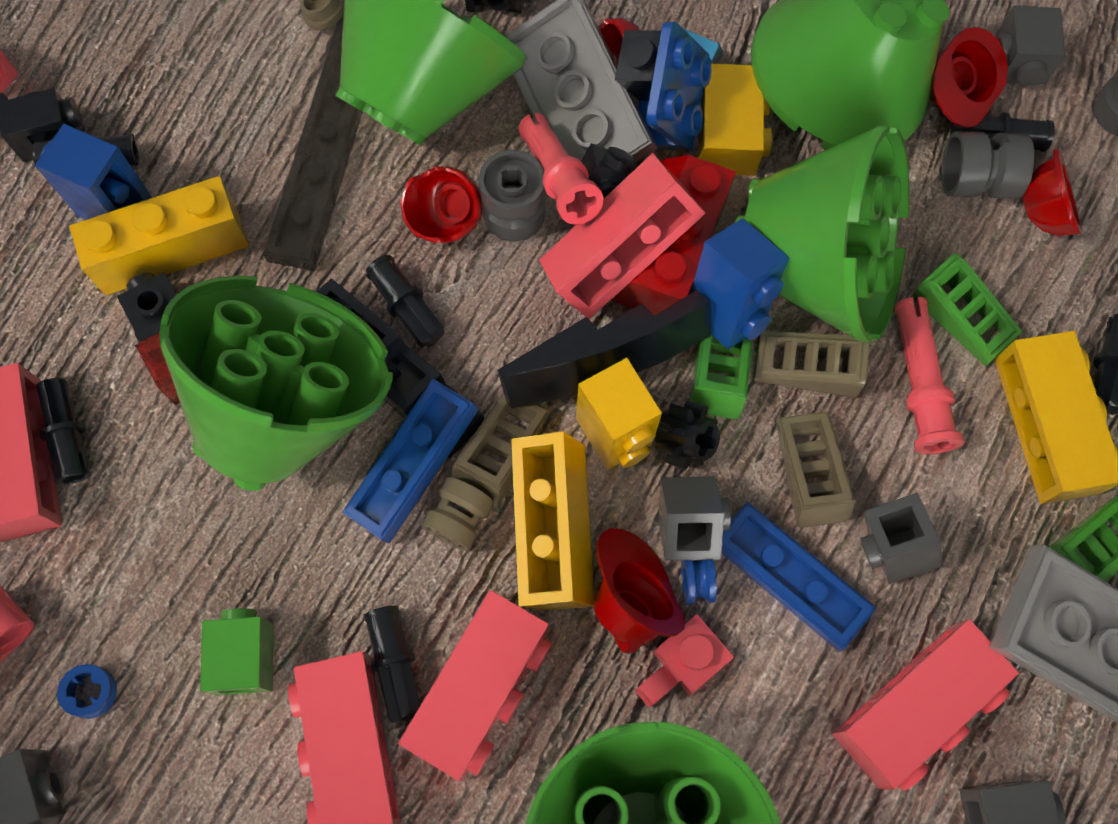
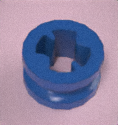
M681 560V578L685 603L687 605L694 604L697 598H704L707 603H715L717 582L714 560Z
M90 664L79 665L69 670L60 680L57 689L58 702L62 709L70 715L87 719L99 717L107 712L114 703L117 694L116 681L112 674L103 668ZM91 676L92 683L101 686V693L99 698L90 697L93 704L85 707L84 700L75 698V691L78 685H86L83 679Z

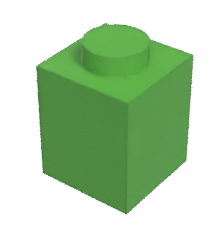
M247 608L221 611V619L202 620L200 692L212 695L273 692L274 624L262 617H256L255 609Z

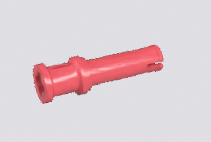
M534 113L537 125L531 119L530 114L525 116L519 124V134L526 142L533 156L543 167L542 184L546 193L552 199L557 200L556 208L560 217L565 222L573 225L591 221L599 214L603 206L604 197L601 189L593 181L588 180L589 174L584 163L578 158L569 156L551 128L548 119L543 114Z
M913 297L897 302L894 305V311L897 314L911 392L908 394L905 403L907 410L913 413L918 439L914 441V449L919 454L945 453L958 449L964 444L963 435L960 432H956L951 405L955 403V395L948 386L943 384L928 311V300L924 297H918L916 299L917 306L914 307Z

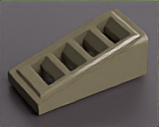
M763 331L759 335L753 381L855 398L866 383L870 343L859 342L849 335ZM775 347L784 349L782 369L773 368ZM796 351L805 352L803 370H794ZM818 354L827 356L825 372L816 371ZM840 358L848 359L847 373L839 372Z
M503 392L453 464L452 478L466 482L479 489L494 501L493 507L497 508L513 483L512 444L495 436V431L511 439L540 435L550 417L551 411L538 404L511 408L506 402ZM508 413L528 423L529 426L527 429H524L503 417ZM486 449L506 461L503 464L483 454L484 450Z
M829 411L777 418L778 436L797 526L804 528L848 521L851 518L856 502ZM820 434L821 440L795 444L794 437ZM818 455L825 456V459L800 462L799 459ZM829 475L828 481L806 483L805 481L806 478Z

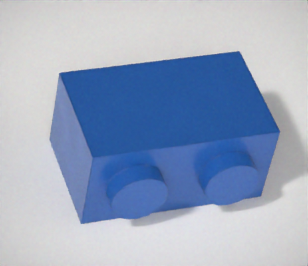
M63 124L55 137L44 146L41 157L35 164L36 168L73 212L85 220L152 198L117 146L66 124Z
M743 218L705 241L691 293L698 290L710 301L711 334L728 350L745 338L748 340L755 339L768 326L771 320L768 313L773 300L779 295L784 286L781 278L789 260V257Z

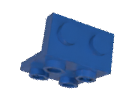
M664 22L662 26L649 101H640L639 110L658 147L657 149L693 151L695 136L699 135L703 125L701 102L704 87L709 84L711 79L712 64L710 55L677 22Z

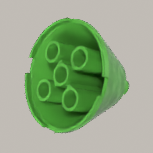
M344 0L340 87L335 96L353 107L364 111L371 118L421 146L426 138L522 69L528 59L527 55L518 46L476 15L469 18L461 14L459 17L454 11L443 5L445 0Z
M779 0L766 11L757 31L753 35L751 64L757 85L768 105L788 127L795 132L800 126L811 135L823 140L820 147L824 149L834 147L878 126L898 128L905 142L920 126L927 110L943 25L950 14L949 7L944 0Z
M878 126L768 177L752 179L748 191L749 202L746 215H739L735 221L737 222L742 218L745 219L789 257L781 278L784 286L779 296L855 340L872 343V339H880L887 329L897 301L906 248H898L896 246L899 218H909L910 185L908 158L901 132L898 128H890V126Z
M254 276L218 277L204 280L185 288L169 302L164 311L160 326V345L194 440L192 445L194 453L203 458L206 463L218 472L233 478L238 487L249 491H258L263 489L266 483H273L290 477L374 414L388 395L393 373L388 371L385 362L388 351L379 336L360 317L340 303L318 292L289 283L287 291L256 286L257 277Z
M637 722L616 726L591 736L577 745L558 762L544 780L533 800L526 820V824H781L766 789L754 772L738 755L705 733L686 726L666 722Z

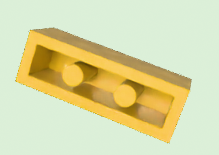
M220 176L69 225L82 271L105 295L126 289L127 283L139 274L153 273L157 276L164 272L167 275L250 246L237 207Z
M1075 330L1014 340L994 360L1040 505L1100 495L1118 486V448L1114 446L1106 423L1107 411L1105 404L1097 396L1089 373V357L1086 351L1080 347Z
M564 431L513 438L511 442L519 606L541 611L593 607L594 584L585 445Z

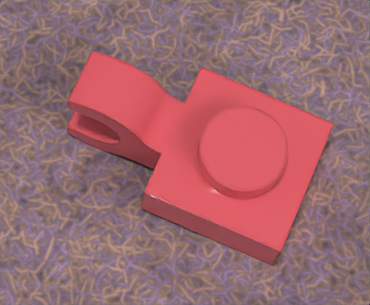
M696 614L685 623V628L677 636H670L653 651L663 666L634 691L648 708L658 702L678 683L690 696L730 662L734 656L700 616Z

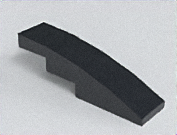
M332 278L317 291L351 310L379 336L388 351L385 358L388 371L393 373L391 387L385 402L404 419L432 378L456 392L445 383L440 372L404 343L401 335ZM479 410L448 455L449 459L477 431L483 422L484 416Z
M696 290L655 316L641 303L600 329L585 317L498 369L506 402L511 408H517L578 394L579 383L625 358H628L636 373L667 361L711 336L710 301Z

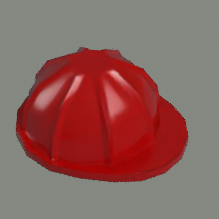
M1058 147L1053 150L1054 158L1039 165L1032 173L1031 182L1023 195V201L1029 220L1043 232L1058 236L1075 234L1077 237L1082 235L1080 218L1067 167L1061 150Z

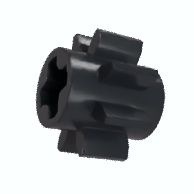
M686 401L683 407L671 403L669 410L662 413L654 440L657 444L655 450L667 454L665 463L686 470L690 462L702 466L705 460L714 455L720 442V431L717 426L718 420L706 416L707 406L691 401Z

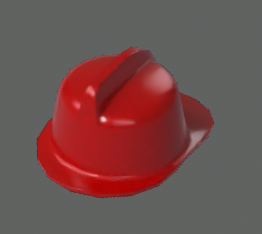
M966 28L958 33L945 49L938 53L929 99L934 105L939 104L944 115L955 125L963 128L977 126L985 118L993 103L1001 94L1007 81L1008 65L1006 53L1000 41L990 31L983 28Z
M609 528L601 533L596 543V552L603 579L596 593L593 608L602 626L613 635L620 651L630 654L642 645L649 644L659 635L677 636L685 628V617L676 601L666 570L656 553L646 542L624 529Z

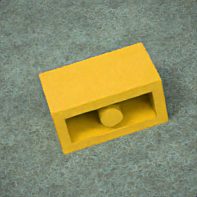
M711 63V79L709 84L704 87L701 102L703 125L699 133L698 158L736 171L735 175L756 176L761 158H768L771 151L772 130L771 128H764V116H768L770 106L757 85L752 65Z
M625 358L578 384L576 420L607 470L620 463L623 468H628L647 457L651 453L648 447L652 446L656 437L655 434L662 412L628 358Z

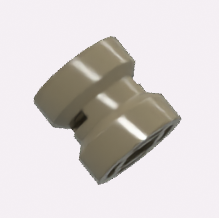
M448 477L439 491L441 501L436 509L428 511L421 523V527L441 541L460 550L469 551L476 539L474 529L479 520L488 517L494 501L474 486L456 478Z

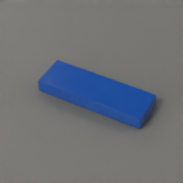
M432 378L342 513L382 541L390 544L479 408Z
M748 501L731 519L729 531H723L721 553L838 652L845 650L877 609V607Z

